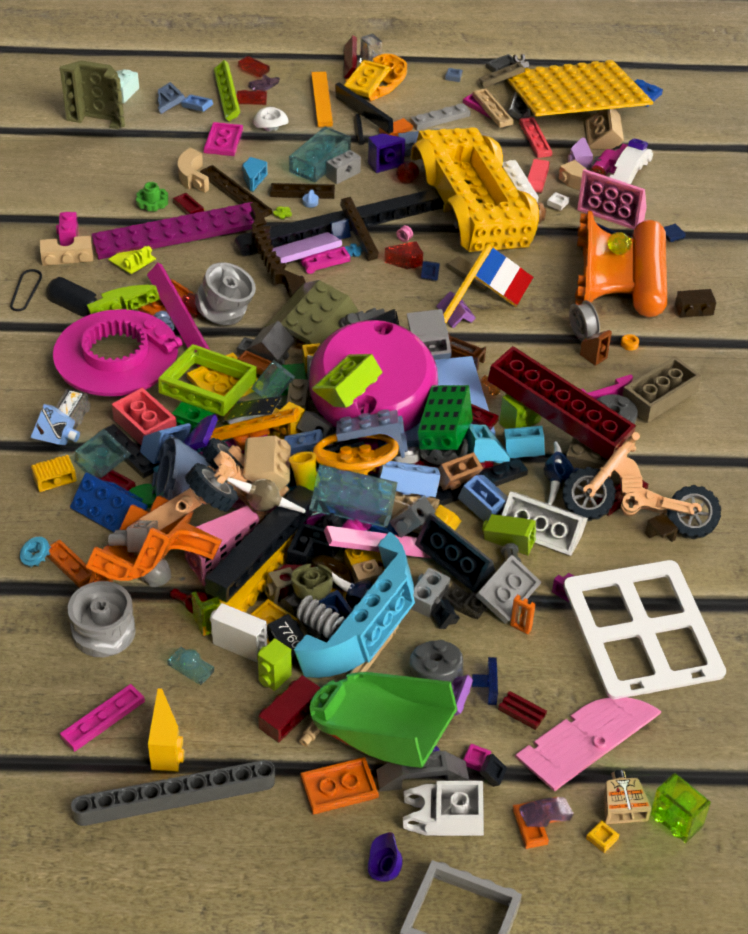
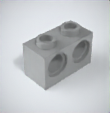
M428 568L425 574L422 573L419 576L414 587L413 597L415 604L411 609L430 617L440 600L449 591L450 577Z

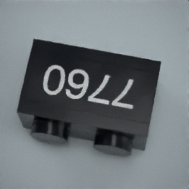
M287 614L267 625V639L271 642L275 638L291 649V663L293 665L298 662L294 649L297 643L304 638V634L301 632L298 622Z

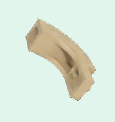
M190 147L178 159L179 180L188 190L194 187L206 193L209 191V179L206 175L197 171L203 167L202 153Z

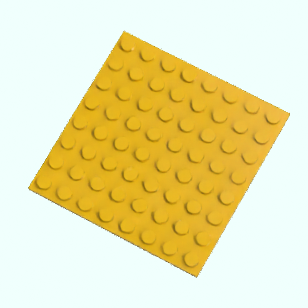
M606 60L605 62L593 61L589 64L578 63L577 65H551L547 68H524L525 72L506 79L535 116L653 105V101L613 60Z

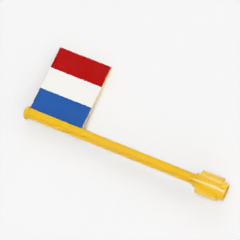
M486 242L481 254L443 313L445 323H447L474 278L516 307L534 277L494 249V245L491 242Z

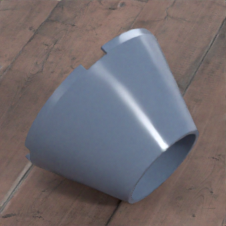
M169 436L163 443L157 458L160 464L158 472L153 474L152 487L155 485L152 493H156V497L160 495L171 500L190 488L185 476L196 463L204 464L206 467H212V464L208 463L204 456L178 438Z

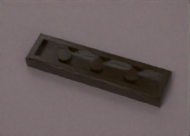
M271 183L270 197L303 198L310 190H314V194L319 199H334L335 185Z

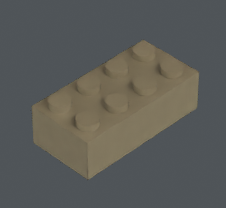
M674 356L626 385L622 396L627 397L635 404L638 416L648 423L698 392L701 375Z

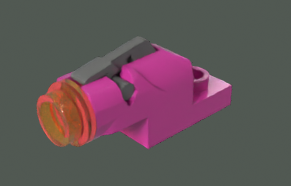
M622 144L620 149L616 151L606 149L600 156L594 158L590 171L604 176L609 172L614 174L617 169L615 164L628 145Z

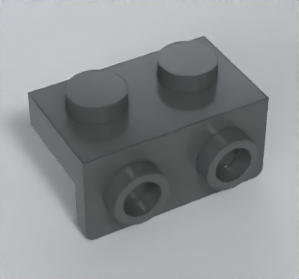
M515 92L507 113L517 120L529 118L532 111Z

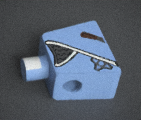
M44 404L31 438L66 445L68 439L77 442L80 432L73 429L74 419L56 407Z

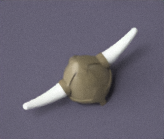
M230 477L227 479L228 482L247 493V502L256 511H268L275 506L305 513L304 508L280 496L278 487L271 480L260 479L249 484Z

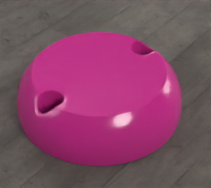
M379 320L358 321L333 332L317 348L309 371V390L314 405L319 413L335 427H337V421L343 417L355 418L364 413L371 415L377 414L381 410H397L398 416L402 415L404 432L421 422L432 385H438L436 362L423 341L402 326ZM348 354H372L383 373L375 383L370 384L365 389L366 391L362 395L357 396L349 407H334L312 390Z

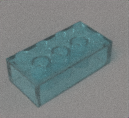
M326 126L323 127L289 156V172L316 183L326 174V161L351 150V136Z
M319 464L309 510L328 515L334 513V516L354 520L356 518L360 522L387 528L392 516L398 482Z

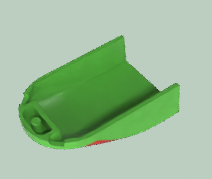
M373 672L347 674L346 679L336 683L332 680L317 691L310 703L312 720L321 731L372 757L394 764L418 768L424 766L458 710L452 684L449 681Z

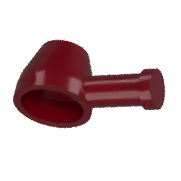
M174 588L170 594L171 598L185 603L188 611L194 615L202 612L208 603V597L203 592L193 593L188 596L180 592L179 589Z

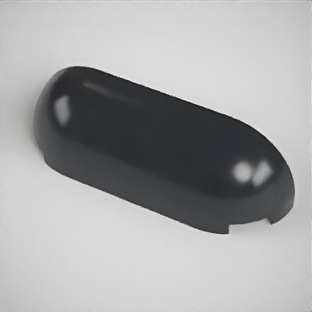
M63 277L52 279L46 289V297L49 301L83 317L90 315L87 305L97 301L94 292Z

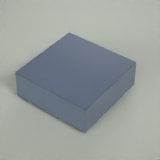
M448 68L445 80L460 82L463 70Z

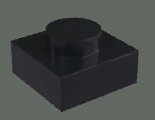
M494 754L486 756L479 773L495 787L501 784L507 767Z

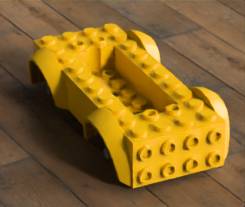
M474 127L419 131L417 142L411 149V160H423L424 165L421 166V170L426 173L427 184L434 186L444 202L443 211L448 212L453 208L457 218L454 227L456 229L459 228L461 246L468 252L482 251L486 242H491L496 250L528 248L535 237L538 227V204L532 195L517 190L502 168L503 154L500 144L491 137L481 135L479 130Z

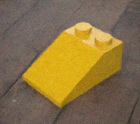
M158 688L148 740L151 770L178 771L179 764L184 762L183 736H179L177 722L163 689Z

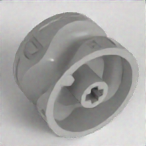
M215 263L207 269L203 277L202 284L195 295V305L205 318L220 325L236 324L242 320L247 310V305L255 294L254 280L245 270L234 264Z
M98 581L82 586L71 596L68 602V616L74 644L81 652L93 657H109L122 652L132 643L136 632L132 599L125 588L113 582Z

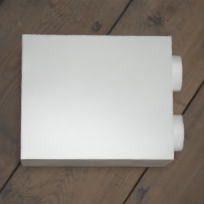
M221 603L218 609L214 610L210 616L213 644L258 662L257 654L259 650L267 646L266 621Z

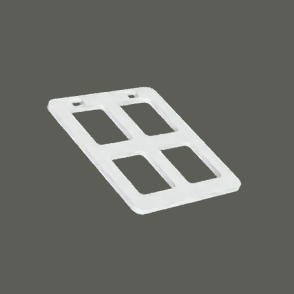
M667 560L569 577L565 580L564 590L609 698L632 697L724 678L726 668L680 567L675 561ZM666 577L671 584L683 613L649 618L633 582ZM616 586L632 622L597 627L582 591ZM682 628L691 629L706 665L678 671L671 670L655 633ZM637 637L640 639L654 675L620 681L615 674L603 643ZM701 672L703 677L692 678L691 673ZM640 683V689L631 690L630 685Z

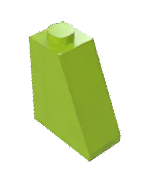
M491 514L489 520H485L482 527L484 540L500 546L514 543L518 546L519 553L529 556L536 541V521L532 519Z

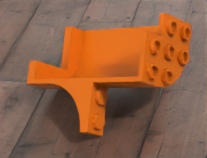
M160 495L157 496L150 512L169 500ZM131 505L120 530H127V527L150 512L136 505ZM191 511L161 530L152 527L138 556L134 555V552H128L127 546H109L108 544L103 549L95 547L86 565V568L93 571L88 584L98 581H129L145 576L156 567L171 549L190 551L213 560L222 539L190 525L189 523L194 514Z

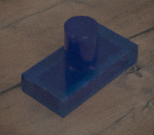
M488 657L487 674H472V687L487 688L488 705H497V657Z

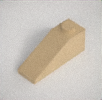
M576 160L560 166L559 180L568 187L580 191L582 173L586 168Z

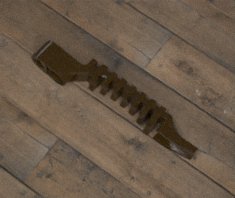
M250 203L251 212L249 214L254 221L251 224V240L254 242V246L257 248L264 266H267L266 270L268 273L270 272L269 276L273 279L274 285H285L287 293L291 298L306 281L302 275L299 276L285 270V263L279 264L281 259L280 257L275 258L277 253L276 251L272 252L273 245H270L272 242L269 233L270 225L263 226L267 224L264 216L255 203Z

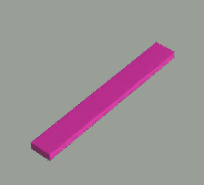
M157 262L147 276L152 285H156L159 297L187 348L194 344L210 350L164 267Z

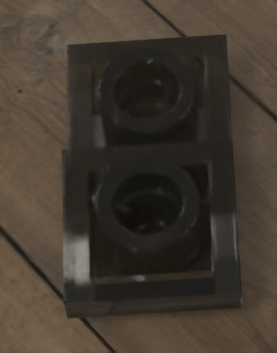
M455 583L451 585L441 598L448 600L451 606L458 612L477 620L487 608L475 596L474 592L469 595Z

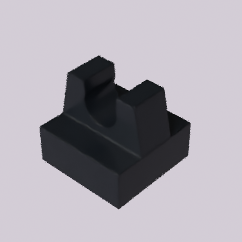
M441 599L431 613L439 629H446L448 625L456 624L460 619L459 615H456L454 611L455 608L446 599Z

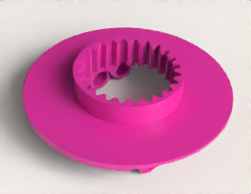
M117 309L93 313L72 323L61 333L53 350L54 365L66 383L82 392L99 396L129 395L142 387L146 390L159 383L158 378L176 361L178 355V348H174L168 354L164 353L148 340L145 329L139 324L152 318L172 335L175 336V334L162 320L144 312ZM110 334L112 336L126 334V337L132 336V339L137 338V342H140L139 350L136 349L135 354L130 353V357L123 356V359L117 357L115 360L111 358L105 360L104 357L98 358L97 354L93 355V351H90V348H92V344H96V340H102L101 337L107 338Z

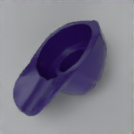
M388 832L376 837L371 844L368 873L373 879L388 882L394 880L402 869L403 859L397 848L394 834Z

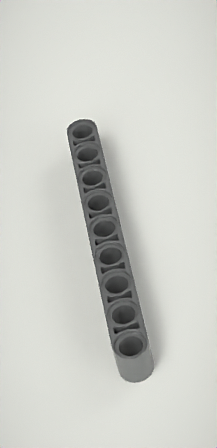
M262 760L81 795L73 799L71 803L73 819L77 825L87 826L269 790L275 784V767L272 762Z

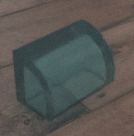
M273 360L251 389L262 398L280 397L295 376Z

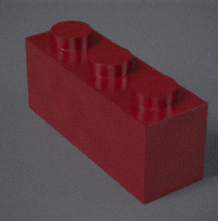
M303 675L297 680L292 681L288 689L282 694H278L271 705L261 710L258 716L259 729L279 743L310 713L311 700L321 687Z

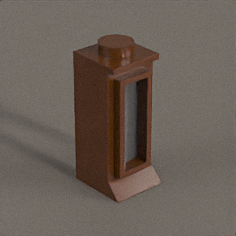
M448 333L451 347L450 358L472 356L478 371L479 362H485L486 347H477L454 338Z

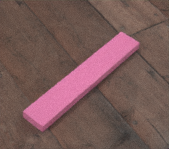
M326 526L324 529L329 546L380 552L378 545L387 535L386 533ZM395 535L402 544L407 556L431 558L415 545L416 537H400Z

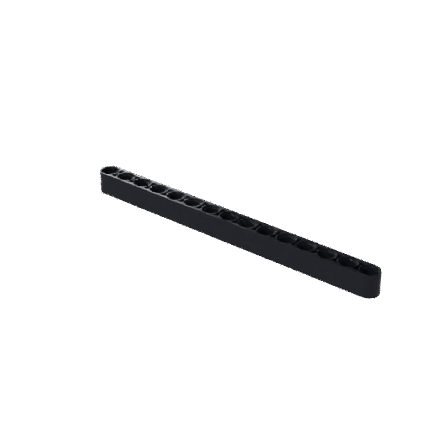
M435 188L356 208L365 226L369 227L443 209L444 202ZM342 210L270 227L269 233L272 241L270 245H273V248L326 232L331 234L330 222L344 219L346 216ZM252 232L241 234L235 239V245L243 256L258 254L257 248H255L254 242L251 240Z

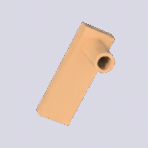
M189 488L141 517L140 520H158V530H161L198 508L202 503L199 501L194 490Z

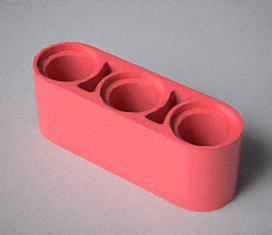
M533 160L528 181L537 193H542L550 161Z

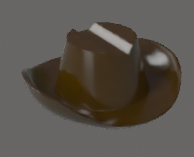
M319 555L312 559L316 566L317 564L324 565L341 579L352 582L350 570L341 561L326 555ZM333 581L332 588L335 586L336 588L343 590Z

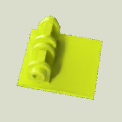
M144 246L139 250L117 253L108 260L129 274H133L156 260V258L151 255V247Z

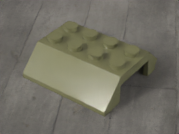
M80 60L60 66L67 121L81 123L85 117L112 121L110 128L113 129L125 127L120 78L111 65Z
M321 280L304 283L265 327L279 321L292 336L307 344H321L328 336L341 328L339 325L341 318L351 313L355 314L359 310L348 295Z

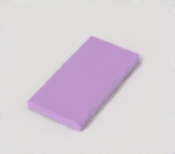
M326 232L275 247L272 252L276 251L275 258L280 257V263H287L341 247L342 241Z

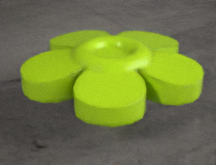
M279 206L273 211V215L279 219H285V217H291L292 212H290L291 209L289 207Z

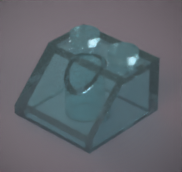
M103 429L75 450L74 462L85 473L102 478L128 458L130 453Z

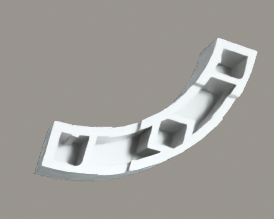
M627 146L615 164L617 169L614 175L610 174V178L631 184L638 170H641L643 165L647 166L648 162L652 160V150L646 148L642 151Z

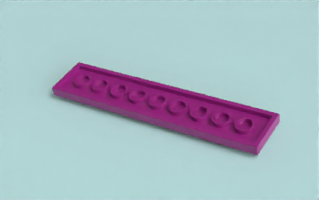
M244 203L92 233V239L98 260L110 258L117 253L139 250L144 246H150L151 249L250 230L252 229L251 224L254 221L249 214L251 212L250 203Z

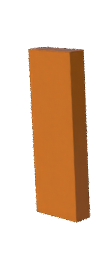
M60 539L51 544L49 549L50 555L46 557L79 588L88 584L93 571L86 568L87 564Z

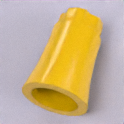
M299 452L289 458V462L295 476L296 485H301L317 493L316 454L313 452Z

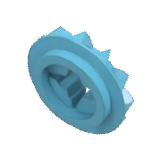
M43 537L31 538L23 545L20 551V559L31 568L34 565L39 566L40 562L45 561V557L50 555L49 549L51 546Z

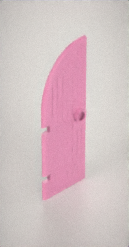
M633 698L599 699L583 706L570 715V718L574 720L572 723L565 719L533 742L537 746L535 749L528 745L515 754V757L555 792L660 715L661 711L646 702Z

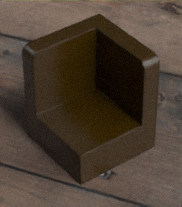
M662 513L647 521L645 534L649 538L656 535L662 538L667 537L673 542L676 540L678 527Z

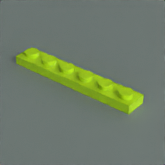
M223 60L214 68L225 119L230 122L237 118L241 112L229 64Z

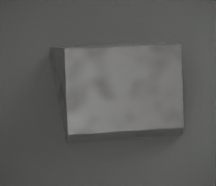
M276 321L263 328L246 351L279 363L295 340L279 321Z

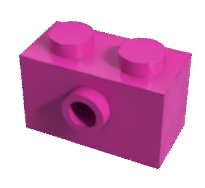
M76 212L60 213L59 224L56 225L60 245L69 246L74 242V237H78L79 227Z

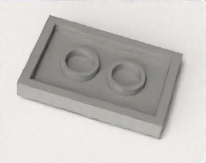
M511 555L475 596L506 624L511 619L513 600L516 595H520L522 601L524 598L528 599L542 582Z

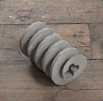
M311 595L306 596L302 600L297 610V618L300 621H304L306 625L310 626L313 630H317L319 634H323L327 639L338 630L343 620H345L343 616L339 618L337 612L332 614V609H326L325 604L319 605V600H313Z

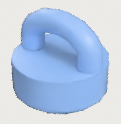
M310 190L308 194L303 196L304 206L313 208L319 204V197L314 194V190Z

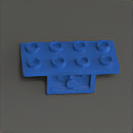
M85 473L70 508L115 532V530H120L131 505H136L144 510H147L148 505L142 502L143 498L113 482L103 481L90 473Z

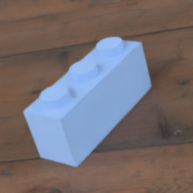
M389 461L379 466L376 482L378 489L385 492L398 491L404 495L412 493L418 494L421 497L425 495L428 498L430 496L436 497L441 475L439 469L435 467Z

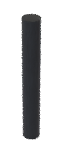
M356 114L355 122L358 143L363 145L365 141L361 115Z

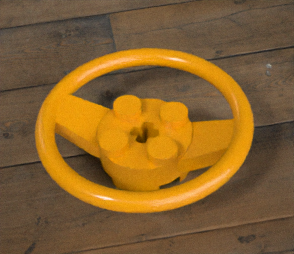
M333 434L320 440L313 448V453L316 454V462L320 465L338 470L340 475L346 473L348 478H361L368 476L370 471L375 472L377 467L394 459L398 455L399 445L396 440L388 435L376 434L360 438L378 439L388 444L375 450H371L370 445H361L354 448L343 446L340 448L339 453L323 449L325 446L338 441L337 435Z

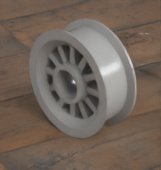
M585 300L581 305L572 304L570 306V324L575 336L580 341L593 334L600 333L598 314L591 302Z

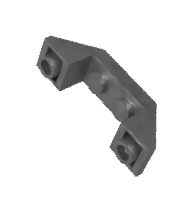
M446 751L432 752L422 768L388 762L377 769L379 792L401 790L402 780L445 775L446 781H469L466 761Z

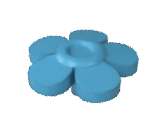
M350 244V247L345 246L350 257L353 255L359 257L363 251L361 246L357 247V244Z

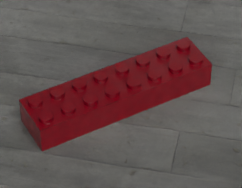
M514 346L490 366L488 382L607 460L635 431V424Z

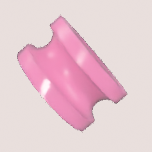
M404 225L397 230V237L400 241L407 242L413 237V231L409 226Z

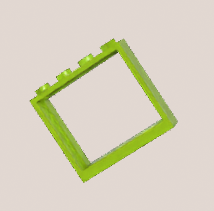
M192 344L158 378L159 393L224 416L256 382L257 366ZM196 363L240 380L225 396L178 379Z

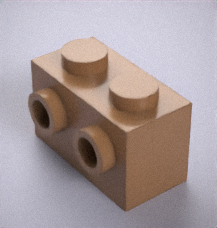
M473 452L441 464L438 468L441 475L439 484L443 491L450 488L454 490L460 487L461 484L470 481L474 476L479 475L483 467L475 453Z

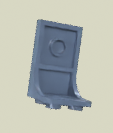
M381 410L377 414L371 415L364 413L359 415V417H343L337 421L336 435L338 442L376 434H385L398 442L401 458H405V452H408L402 415L398 416L397 410Z

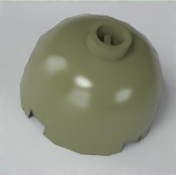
M311 564L299 566L292 572L293 592L301 600L308 595H311L313 600L325 598L329 595L333 586L332 571L321 564H317V567H311Z

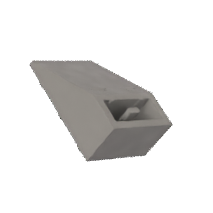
M442 309L407 313L409 331L423 341L432 353L434 360L449 359L451 357V347Z

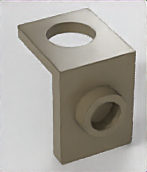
M290 567L268 573L264 592L268 599L275 604L278 602L280 588L292 586L291 580L283 581L279 577L282 574L292 577L293 571Z

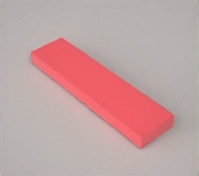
M535 118L519 119V124L536 157L552 156V150Z

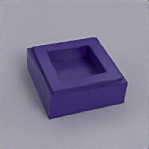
M634 138L629 141L628 146L643 151L647 148L648 143Z

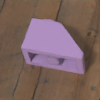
M581 138L571 148L568 162L576 160L586 169H591L593 154L586 139Z

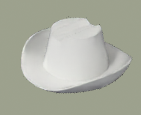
M275 107L260 109L253 120L257 128H264L269 132L272 130L276 131L279 126L286 125L289 122L287 115Z

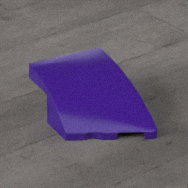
M215 414L203 418L183 443L196 452L198 448L206 447L218 421Z

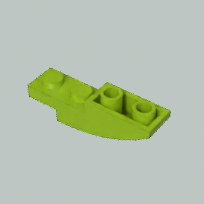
M134 285L102 293V299L88 304L87 307L90 315L107 310L125 308L126 310H135L158 301L160 298L156 285Z

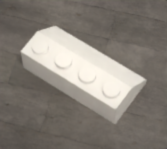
M511 491L502 516L535 520V543L570 556L573 554L583 534L588 519Z

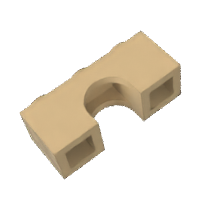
M91 236L74 237V242L69 246L59 245L57 239L40 240L42 266L93 261Z

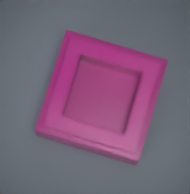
M470 744L463 760L466 761L467 767L480 772L486 756L490 755L491 751Z

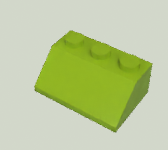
M348 354L312 390L332 406L347 408L353 404V400L357 396L362 395L366 391L365 389L370 384L375 383L383 372L372 354Z

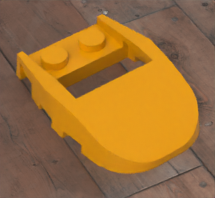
M388 53L373 58L372 62L389 66L390 71L382 81L387 86H378L370 96L369 101L389 94L404 80L407 74L406 61L394 54Z

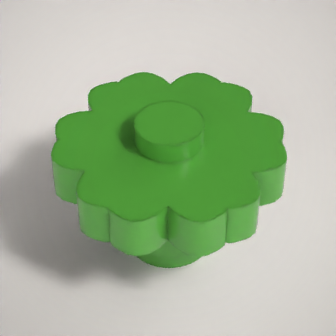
M147 182L144 188L136 193V205L140 209L157 211L159 208L163 209L168 205V192L165 189H159L155 182Z

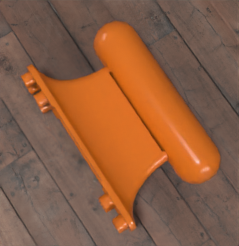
M588 210L587 213H581L577 246L583 247L584 269L583 275H578L577 285L579 286L575 292V304L581 305L585 300L592 303L598 297L606 294L627 293L633 294V306L641 316L649 318L663 313L667 306L666 232L664 227L657 221L644 220L637 224L633 232V239L619 237L601 229L595 222L592 211ZM610 246L612 247L613 251H614L616 254H614V253L611 251V249H609Z

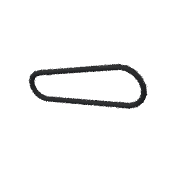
M29 269L21 274L10 304L12 310L23 311L27 308L42 279V273L39 270ZM27 272L39 273L40 277L25 306L20 309L14 308L13 303L24 274Z

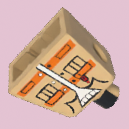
M614 771L612 773L613 780L606 781L604 790L605 823L618 824L648 821L652 808L639 779H626L625 771Z

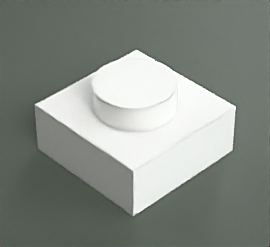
M557 192L547 200L548 206L560 211L569 203V197Z

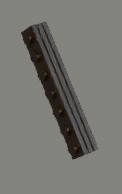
M351 196L342 198L340 206L346 218L349 219V224L367 260L378 259L379 252Z

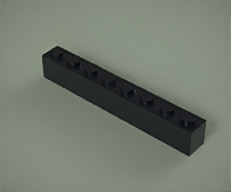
M298 485L293 491L291 490L285 499L304 508L305 513L276 506L271 513L269 512L260 524L254 527L248 536H244L237 547L232 548L225 559L220 560L212 572L207 573L205 577V592L227 603L296 532L301 522L304 523L318 509L319 494L301 485Z

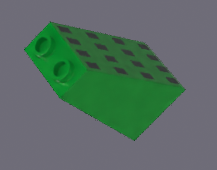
M432 385L418 429L420 449L458 450L473 420L469 385Z

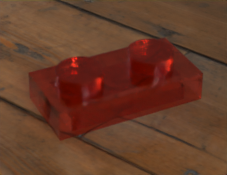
M249 56L238 61V67L258 77H262L270 71V66Z
M237 90L238 104L266 105L267 91Z

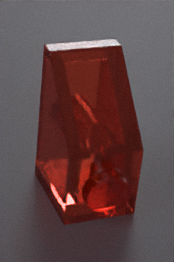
M417 241L386 247L384 261L404 269L421 267L423 264V251Z

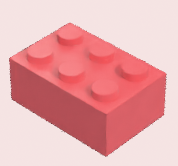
M143 387L112 404L114 421L140 445H142L143 436L177 426L176 417Z

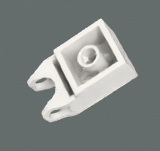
M437 781V784H424L404 791V803L421 809L403 817L404 829L426 836H484L483 781ZM410 795H418V796H420V797H419V798H416V799H412V798H410L409 796H410ZM409 821H416V822H419V824L412 825V824H409L408 822H409Z

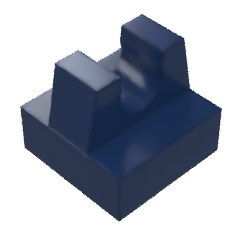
M423 261L421 278L438 280L440 263Z

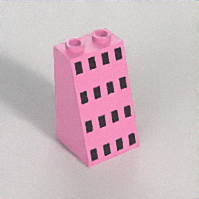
M249 506L197 526V528L222 539L213 560L184 550L185 560L203 586L206 585L205 577L207 573L212 572L220 560L225 559L232 548L237 547L244 536H248L260 522L257 513L252 512Z

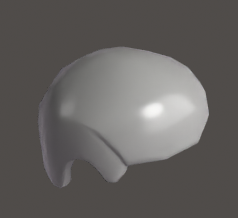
M163 558L152 571L140 578L143 582L146 581L150 587L162 586L172 577L170 566Z

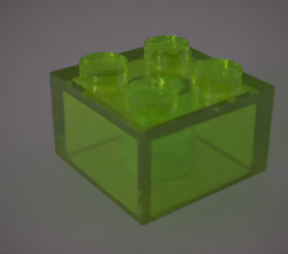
M674 773L657 788L650 814L658 823L666 826L675 837L687 843L703 828L711 801Z

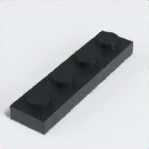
M115 424L98 432L99 438L143 479L154 473L153 468L159 464L150 462L140 452L141 448Z

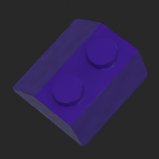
M383 133L368 137V164L375 173L404 166V138Z

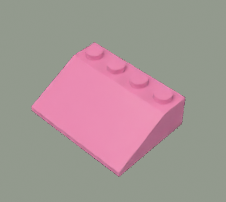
M584 169L577 210L584 213L590 210L595 217L635 230L637 224L644 221L645 189Z

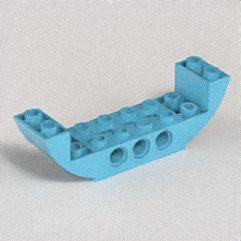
M388 532L378 545L385 571L378 576L373 586L366 591L365 596L354 606L353 611L343 620L341 626L331 635L329 641L326 643L306 634L297 643L294 651L303 676L314 678L331 677L350 671L364 662L369 663L415 604L413 597L414 583L407 557L399 539L391 532Z

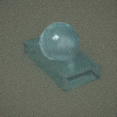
M180 647L167 660L169 666L199 685H202L214 672V667L202 660L200 654L193 649L186 650Z

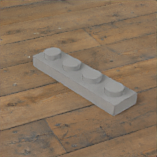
M462 103L410 117V123L416 130H421L469 117L471 111Z

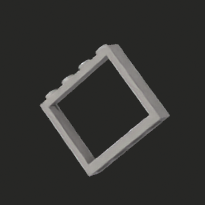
M432 860L400 931V934H427L412 927L434 878L509 906L498 934L510 933L520 907L522 894L512 888L499 886L489 879H481L467 871L454 869L444 862Z

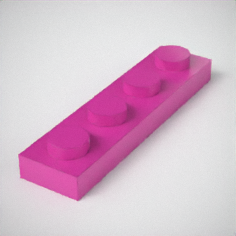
M130 684L61 732L60 737L75 752L143 704L145 698Z

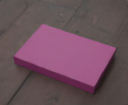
M213 122L204 146V153L235 156L243 132V125Z

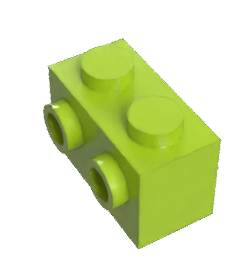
M274 638L266 647L264 646L259 650L257 654L259 681L263 686L276 691L292 675L291 649Z

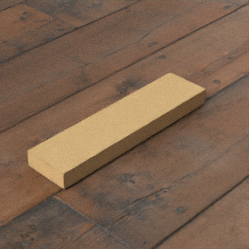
M486 88L473 91L472 96L499 128L513 125V119Z

